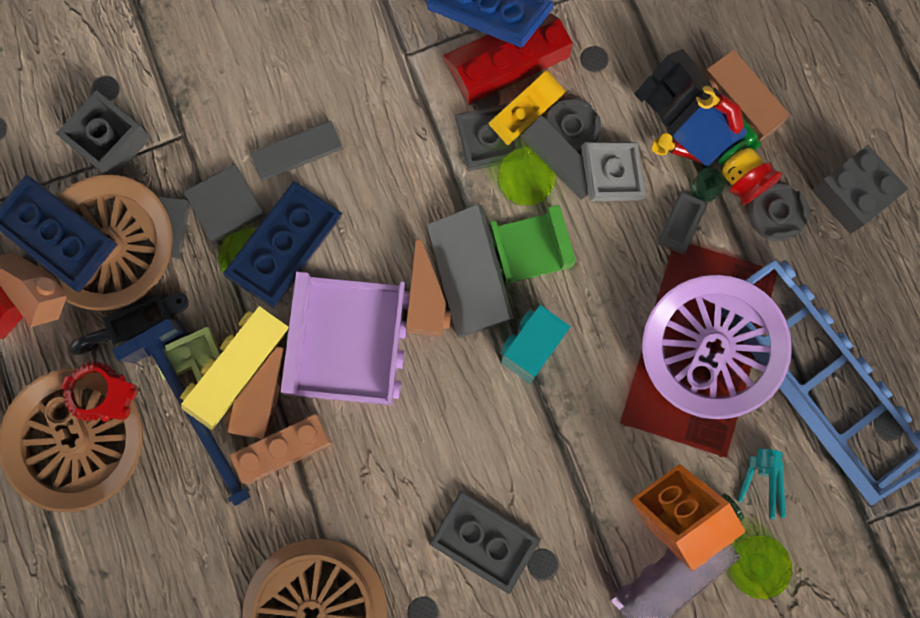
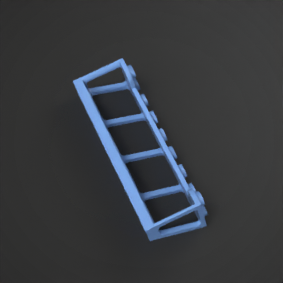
M775 258L746 281L754 284L775 269L805 305L786 320L788 328H791L811 313L842 351L840 357L805 384H800L788 369L779 389L872 506L920 476V466L892 482L920 459V430L915 433L908 424L913 419L902 405L895 408L888 399L893 394L881 380L876 383L869 373L874 370L863 356L856 359L849 350L854 345L843 331L837 335L830 325L835 321L824 307L818 310L811 300L815 296L804 283L798 286L793 278L796 276V272L786 260L780 263ZM721 307V314L726 319L730 311ZM735 314L730 326L733 328L743 317ZM750 321L736 334L740 335L757 328ZM770 334L767 336H755L743 340V343L770 346ZM751 352L759 363L767 365L770 353ZM850 361L881 402L843 433H838L808 395V392L843 364ZM888 410L908 434L917 449L880 479L876 480L848 446L847 441L880 414Z

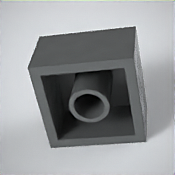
M97 90L56 133L65 143L104 175H118L151 139L138 123Z
M869 145L861 149L812 189L813 193L850 234L864 226L908 190L904 183Z

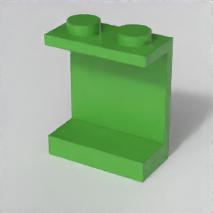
M560 205L548 207L547 213L544 215L500 226L497 225V221L490 222V235L504 285L573 268L576 259Z

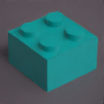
M539 305L535 312L532 309L528 310L519 323L518 329L521 332L518 336L511 334L500 352L503 355L501 364L529 384H531L571 327L542 305Z

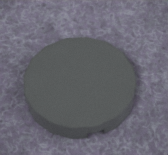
M577 98L563 99L551 107L545 117L579 155L582 154V144L585 142H597L601 131V120L598 113L586 101Z
M776 183L772 188L752 200L748 207V218L753 229L761 237L771 241H786L798 235L809 219V206L800 191H796L788 184Z

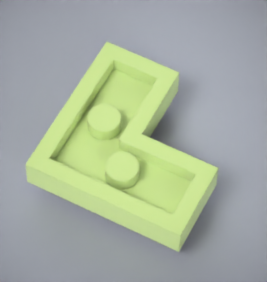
M205 327L165 345L166 349L164 350L177 375L192 369L197 382L204 376L200 373L204 365L211 358L216 361L221 354L209 327ZM159 369V372H160V374H161L162 379H163V380H166V379L164 378L162 372H161L160 369Z

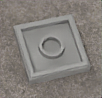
M585 142L581 145L589 202L642 201L646 198L638 142Z

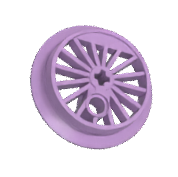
M709 275L683 282L659 300L647 320L643 333L642 350L645 367L651 381L661 395L682 411L698 417L727 419L741 416L757 409L767 402L779 389L790 365L791 336L784 315L776 303L764 291L739 278ZM696 298L706 329L683 305L684 303ZM703 299L715 304L713 327ZM721 307L730 311L722 327H720ZM678 309L699 333L670 320V318ZM735 314L743 317L738 324L728 330ZM750 321L760 326H763L761 328L737 336H733ZM666 327L677 330L696 341L664 339ZM768 332L770 334L771 346L736 344L737 342ZM716 338L722 341L721 347L724 350L718 349L716 353H712L710 351L711 345L707 342H714ZM664 346L696 348L666 358L664 353ZM736 350L770 353L767 365L759 363L736 352ZM695 356L692 363L679 374L674 375L669 364ZM732 358L762 371V374L753 382ZM726 363L748 385L747 388L736 393ZM698 366H705L710 370L711 377L705 381L698 380L694 376L693 370ZM720 370L730 395L716 396L717 376ZM686 375L689 383L692 385L691 389L680 381ZM710 387V395L697 392L698 389Z

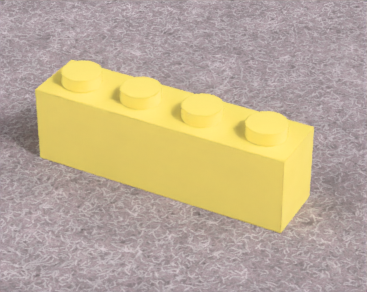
M260 306L254 313L249 310L238 324L242 328L234 337L230 334L219 348L223 351L216 361L211 358L200 371L204 376L197 385L191 383L180 397L184 400L181 403V409L210 430H213L288 332V326Z

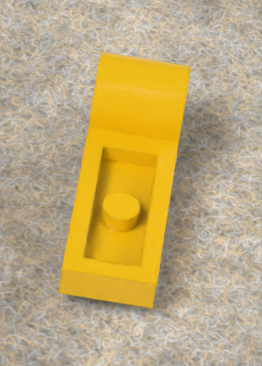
M546 70L488 124L508 146L556 102L566 90Z

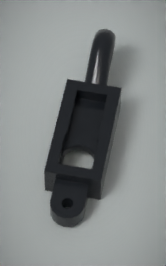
M180 292L163 298L160 293H156L103 317L102 320L106 328L75 339L69 346L70 352L73 355L83 354L96 349L98 343L112 340L113 345L118 347L168 318L173 320L172 316L188 308L189 299ZM156 306L159 307L162 313L161 317L151 322L146 321L144 317L145 311Z

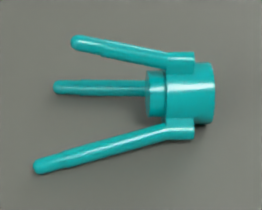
M758 449L757 457L750 456L749 468L741 485L737 501H743L755 469H758V475L769 477V518L771 520L775 519L776 481L779 513L781 518H785L783 452L772 449Z

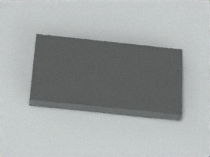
M477 204L428 224L429 235L457 337H464L514 320L483 206Z

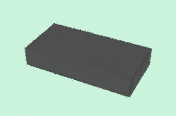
M681 191L657 244L685 255L708 203Z

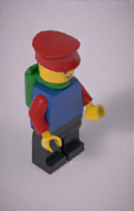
M684 49L668 54L652 72L653 75L649 76L634 93L641 102L646 101L654 109L659 119L669 127L668 130L673 135L664 133L660 138L654 139L651 147L652 151L658 155H666L669 151L671 154L706 166H710L718 161L721 166L724 165L722 168L723 176L732 185L729 192L740 199L741 206L751 202L772 188L781 179L782 172L775 171L771 162L765 163L755 150L760 148L762 144L757 139L758 134L742 117L741 107L724 96L723 93H720L715 87L712 88L710 81Z

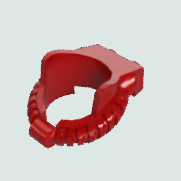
M87 362L86 365L82 364L80 368H76V371H72L71 376L64 377L60 388L64 389L63 397L65 399L63 400L72 416H76L77 419H82V421H92V419L96 421L100 418L104 422L109 421L111 418L124 421L129 417L131 412L129 406L138 393L137 385L126 382L123 374H115L116 371L112 370L111 366H107L105 363L102 364V362ZM101 373L107 382V396L96 408L84 410L75 399V393L73 392L77 380H80L87 374Z

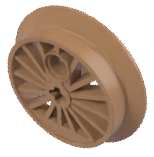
M98 175L71 185L57 196V198L79 215L83 214L88 222L118 244L80 292L74 291L37 261L39 268L50 273L66 293V302L87 310H113L137 301L157 284L170 260L173 232L166 208L149 188L124 176ZM114 200L113 211L110 220L107 201ZM95 205H98L102 226L89 210ZM124 205H125L128 210H127V212L125 213V215H124L123 218H122L123 210H124ZM135 218L136 222L130 225L132 220ZM140 229H143L144 231L143 233L133 235ZM150 239L155 247L131 244ZM128 252L152 254L154 258L151 265ZM125 258L147 270L140 279ZM121 267L133 283V285L126 289ZM111 274L116 290L114 293H108ZM100 275L97 293L89 292Z
M76 368L56 370L28 384L8 407L0 427V463L8 482L26 501L39 508L54 512H77L90 509L114 496L133 474L143 445V425L134 400L131 401L129 406L131 408L130 415L124 421L113 419L98 426L102 422L100 418L96 421L93 419L92 421H82V419H77L76 416H72V413L69 412L66 418L61 419L60 410L66 403L63 400L65 399L63 397L64 389L60 387L64 377L71 376V372L76 371ZM97 372L87 374L80 380H77L73 389L75 399L82 409L84 407V389L93 390L85 410L96 408L102 395L107 396L108 392L106 379L101 373ZM41 411L45 414L49 426L35 422ZM123 423L125 424L126 434L97 436ZM32 428L53 435V438L30 439ZM126 441L122 454L95 444V442ZM56 444V446L33 457L30 455V446ZM95 451L120 460L108 464ZM56 455L40 473L37 472L34 467L35 464ZM92 461L100 468L99 470L95 471ZM61 465L53 486H51L45 480ZM82 467L86 473L84 477H82ZM72 468V482L65 485Z
M328 539L297 541L273 553L263 562L252 577L243 604V618H261V613L293 616L291 618H308L309 608L311 610L319 609L320 613L317 615V618H387L385 590L373 566L353 548ZM323 561L333 563L336 566L321 594H319ZM315 563L311 593L305 571ZM341 569L345 570L352 578L326 598ZM297 577H299L303 594L293 583ZM357 583L362 596L331 604ZM287 587L296 600L280 591ZM274 597L292 608L263 605ZM365 602L366 616L334 613L336 610Z

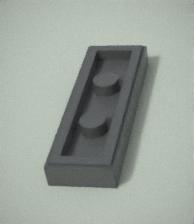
M542 115L539 116L520 137L582 200L588 195L583 158Z
M328 121L253 151L250 154L263 182L340 151L343 147L332 121Z

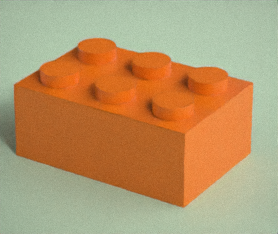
M681 464L630 500L645 526L692 571L706 563L708 559L745 533L730 503Z

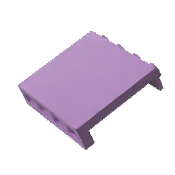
M296 272L281 393L288 396L393 406L394 399H400L401 381L396 380L397 369H403L405 351L400 350L401 339H406L407 321H403L404 309H408L410 291H406L405 282H400V285L316 278L311 277L309 273Z

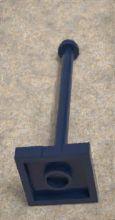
M168 318L112 351L117 360L121 362L136 363L147 356L153 357L181 406L184 400L180 397L185 391V387L164 350L166 349L165 345L187 334V331L181 322ZM184 411L232 495L227 498L228 501H232L235 507L250 498L249 487L242 488L208 427Z

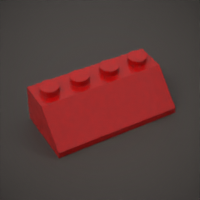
M550 13L523 48L487 34L444 54L443 58L467 104L470 105L568 59L573 42L561 20Z

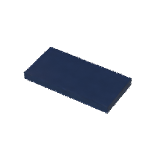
M27 174L0 205V232L74 291L80 292L118 245Z
M293 181L223 272L224 276L274 309L295 281L296 272H301L341 219L342 212Z

